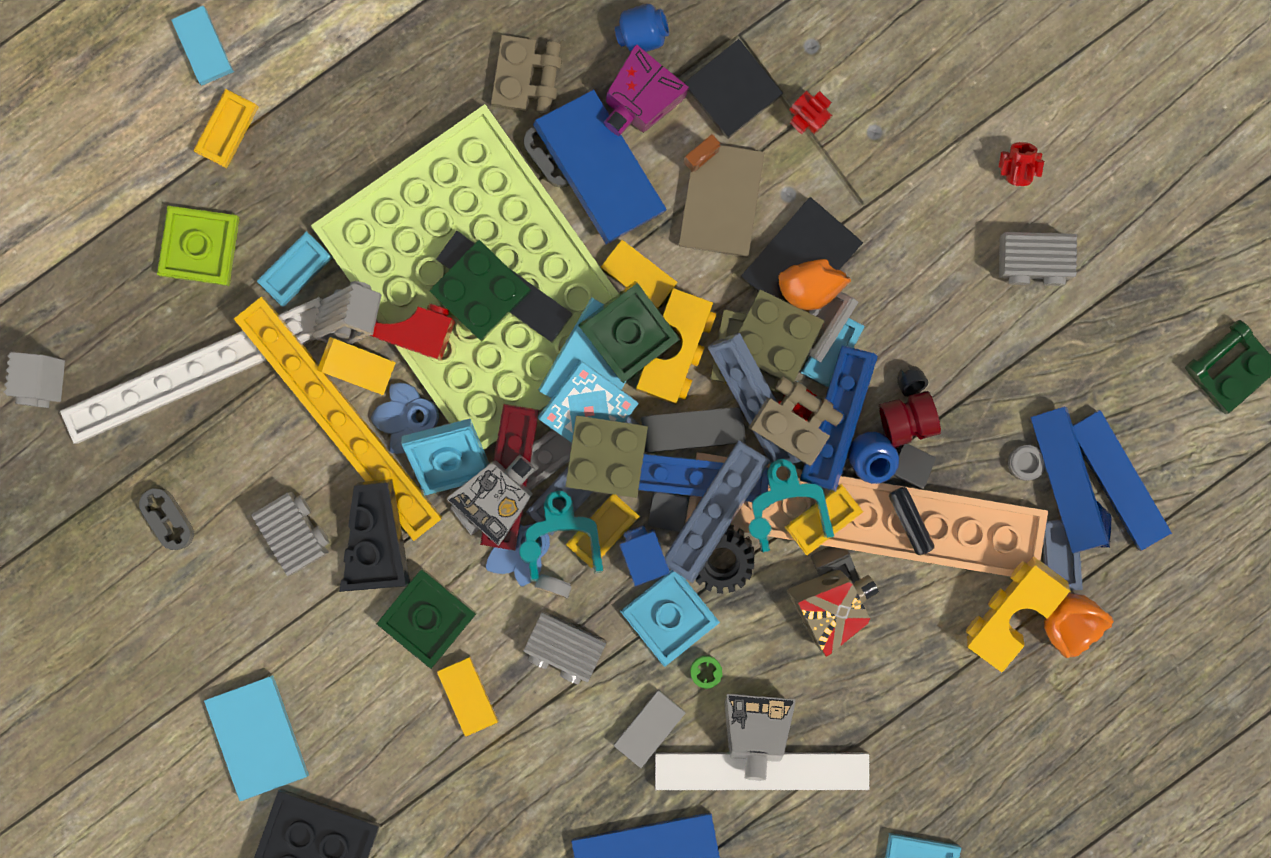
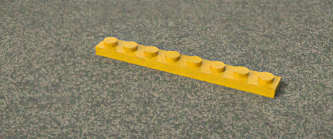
M261 296L234 318L365 482L393 480L400 525L413 541L443 518L329 376L317 371L319 366L317 361L265 297Z

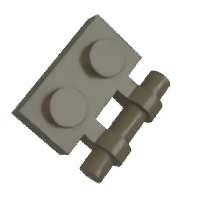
M502 35L491 100L492 107L527 112L528 99L531 98L538 100L536 110L538 113H550L552 101H555L557 96V89L554 86L557 70L561 69L562 58L559 57L561 44L549 41L547 42L545 54L539 55L536 54L537 40ZM533 67L543 69L539 86L531 85Z
M781 377L775 389L785 394V397L780 404L767 397L748 428L809 466H812L830 437L818 428L824 420L837 426L842 420L843 414L834 409L833 403L827 399L822 398L820 400L807 392L806 386L796 381L793 383L787 378ZM797 403L812 411L807 421L791 412Z

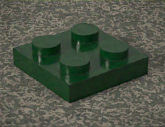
M478 240L429 291L482 342L532 290L481 240Z
M636 281L578 325L622 383L680 340Z
M422 568L376 625L427 667L432 669L475 617L477 612Z

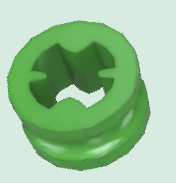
M709 655L696 658L690 668L693 682L698 687L704 689L716 686L721 681L723 675L719 661ZM703 662H706V666L712 663L716 667L712 671L714 678L710 681H707L706 677H704L703 681L697 677L700 673L698 666Z

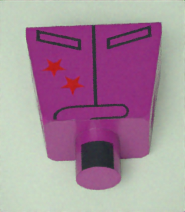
M636 45L607 93L606 103L614 111L604 121V124L617 136H620L630 124L644 133L685 99L689 87Z

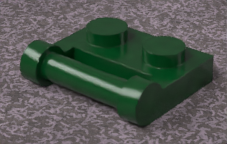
M1237 320L1229 327L1230 332L1198 360L1193 359L1185 366L1189 375L1224 414H1229L1271 377V354L1256 339L1249 326L1241 320ZM1240 342L1246 349L1211 378L1207 370Z

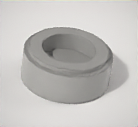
M1031 445L1015 448L1008 458V468L1011 474L1019 480H1034L1045 469L1041 451Z
M544 574L539 575V579L535 584V588L566 599H568L572 588L571 584Z

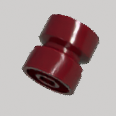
M929 391L910 395L906 403L896 399L879 404V414L885 436L894 447L911 443L914 435L921 440L941 434L939 416Z

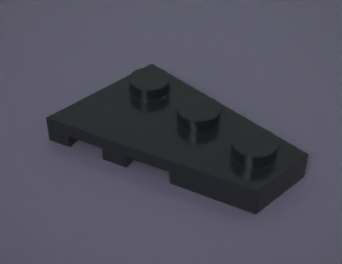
M386 479L357 483L353 488L348 524L350 528L349 541L344 553L343 562H345V570L339 592L407 586L410 583L393 480Z

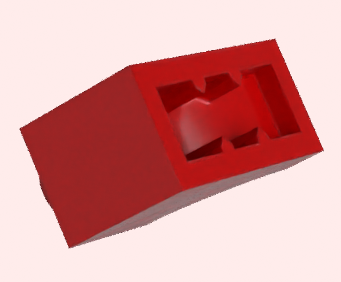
M429 303L427 309L418 306L416 313L405 321L394 324L376 322L373 335L370 336L442 361L455 320L447 317L449 310Z

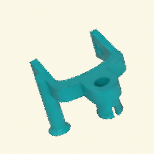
M785 459L773 461L767 469L770 491L760 494L752 501L754 519L750 522L749 532L754 538L759 539L761 552L770 551L767 536L771 531L769 521L762 518L763 510L769 505L787 498L809 497L815 499L818 504L824 538L834 537L823 489L816 484H799L797 471L790 461ZM779 467H785L788 471V477L785 480H780L776 475Z
M563 491L551 492L544 501L545 521L537 522L527 529L525 534L526 542L519 549L521 560L529 564L530 581H538L539 579L537 559L541 555V548L535 540L543 535L557 531L573 530L588 534L591 542L594 574L601 573L603 565L595 521L585 517H574L571 497ZM559 499L563 501L564 508L561 511L555 509L552 505L553 500Z

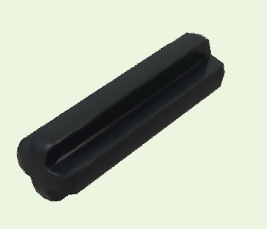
M900 487L889 493L892 505L917 555H924L932 551L935 545L908 489Z

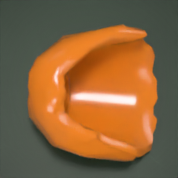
M826 259L793 265L778 276L782 295L790 304L806 311L823 308L851 282V278L847 277L846 273L831 267Z
M1069 593L1048 619L1045 617L1044 629L1050 642L1065 658L1077 657L1082 652L1088 650L1092 643L1097 642L1103 636L1104 631L1112 627L1114 620L1111 615L1087 596Z

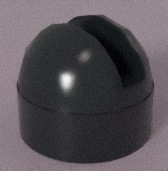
M909 365L910 370L903 372L901 369L899 371L897 382L904 396L920 393L928 386V379L917 366Z

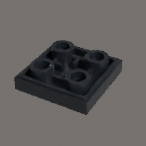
M739 39L684 82L689 87V93L727 139L732 137L783 95V92Z

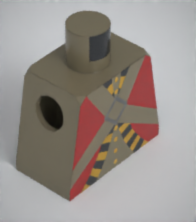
M834 570L786 590L813 643L825 657L832 654L869 623L870 617L863 602L879 593L876 584L869 575L852 583L841 570Z

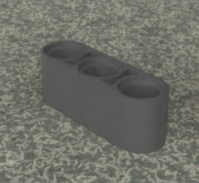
M740 407L641 417L642 425L648 426L645 453L737 444L738 441L746 443L743 412Z

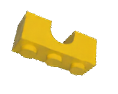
M674 288L672 289L663 317L680 336L682 342L681 350L671 359L662 360L655 358L647 364L642 371L636 391L675 405L678 398L686 399L692 383L691 379L686 378L690 365L698 366L704 350V346L698 344L703 331L710 333L717 314L710 311L713 302Z
M1034 556L1028 563L1022 561L1016 567L1010 577L1013 580L1005 591L1000 588L993 595L988 603V606L991 607L983 618L978 615L966 630V633L969 634L967 636V647L1001 673L1025 646L1023 635L1009 623L1012 615L1018 610L1028 608L1036 610L1048 619L1070 592L1068 581Z

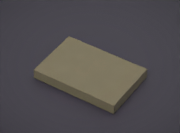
M695 141L694 149L702 142ZM720 145L719 152L697 171L690 172L679 247L741 257L749 256L765 152Z

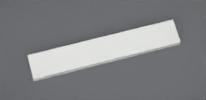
M655 752L656 790H869L868 752H784L781 761H767L766 780L762 781L745 779L746 759L731 758L730 752Z

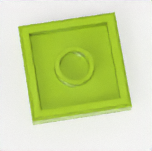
M167 206L157 275L160 277L230 286L240 217L231 214Z

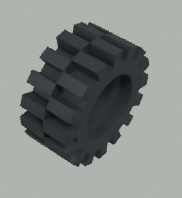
M730 524L715 549H730L736 556L735 563L730 568L719 569L714 567L708 559L696 577V582L699 585L705 582V589L710 592L713 586L717 587V593L723 594L724 587H728L729 593L734 592L735 585L738 584L742 588L746 585V578L750 580L752 576V569H754V546L752 547V541L749 536L744 537L742 529L739 528L735 532L734 525Z

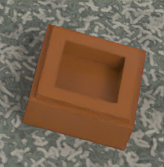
M711 134L685 156L684 164L691 172L697 171L719 152L720 142Z

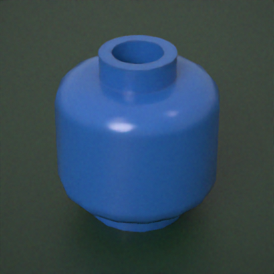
M643 4L623 11L620 14V25L615 26V34L621 47L626 46L630 52L636 45L645 52L661 48L664 45L665 37L669 36V27L663 10L661 8L656 9L652 4Z
M866 432L852 441L848 451V459L857 476L864 482L880 484L889 480L896 473L899 467V456L897 450L885 435L878 432Z

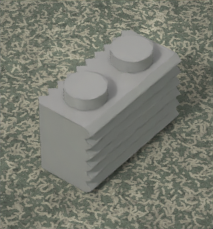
M1003 233L1000 235L999 278H1008L1011 285L1030 284V279H1044V285L1047 286L1066 285V280L1076 277L1077 234Z
M359 281L351 282L350 286L344 289L335 290L334 294L319 301L321 306L318 307L320 312L316 314L318 319L315 320L317 325L313 327L315 330L312 333L313 338L327 343L329 337L347 344H353L360 341V339L363 340L366 336L373 335L382 295L371 290L370 285Z
M11 352L7 355L10 360L6 363L10 367L6 369L9 374L5 377L8 380L4 384L7 389L3 392L6 396L16 397L15 404L49 408L50 401L61 402L65 360L45 355Z
M293 492L284 494L251 514L287 576L297 573L327 555L329 552L325 546L330 543L323 529L319 525L314 528L307 515L312 512L302 495L296 497Z
M543 611L523 652L529 654L527 660L534 665L547 669L550 664L562 670L560 673L562 678L579 685L581 680L589 681L607 641Z

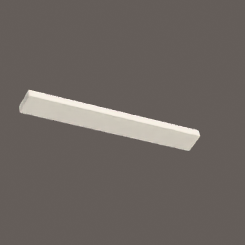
M320 297L279 314L302 344L314 340L312 333L315 332L313 327L317 325L315 323V320L318 319L316 314L320 312L318 309L321 306L319 301L322 299ZM241 331L63 409L60 413L73 443L78 444L267 361V359L245 332Z

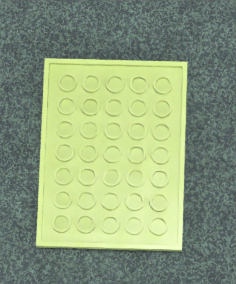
M485 104L311 225L350 282H364L371 286V290L382 295L376 318L379 323L394 324L405 321L416 313L418 306L427 309L429 303L447 309L429 290L449 271L436 258L456 231L474 243L481 240L508 268L573 313L553 343L511 313L481 342L449 311L447 317L455 320V324L442 361L396 346L449 423L471 418L484 450L497 442L503 404L533 408L541 411L552 399L539 392L538 389L591 297L606 304L619 294Z

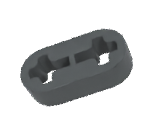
M535 127L530 128L524 137V146L528 155L550 184L558 188L569 186L566 178L563 179L561 176L554 178L552 176L555 170L550 162L553 159L551 153L546 156L539 147L534 150L531 148L534 145L533 137L535 135L540 137Z
M150 489L141 496L139 508L160 543L170 550H181L188 547L193 541L194 529L173 495L165 489ZM153 496L155 498H164L165 502L161 507L166 517H163L158 510H150V506L153 504ZM170 521L175 528L182 527L184 529V532L180 535L181 543L178 540L171 541L168 536L172 534V529L167 522Z

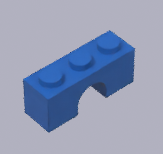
M645 525L624 532L626 539L620 541V547L635 586L670 573L654 529L646 531Z

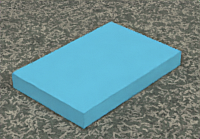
M591 297L540 385L539 392L552 398L580 360L622 390L626 381L624 383L620 381L578 326L604 305L603 303Z
M274 675L204 700L239 801L309 776Z

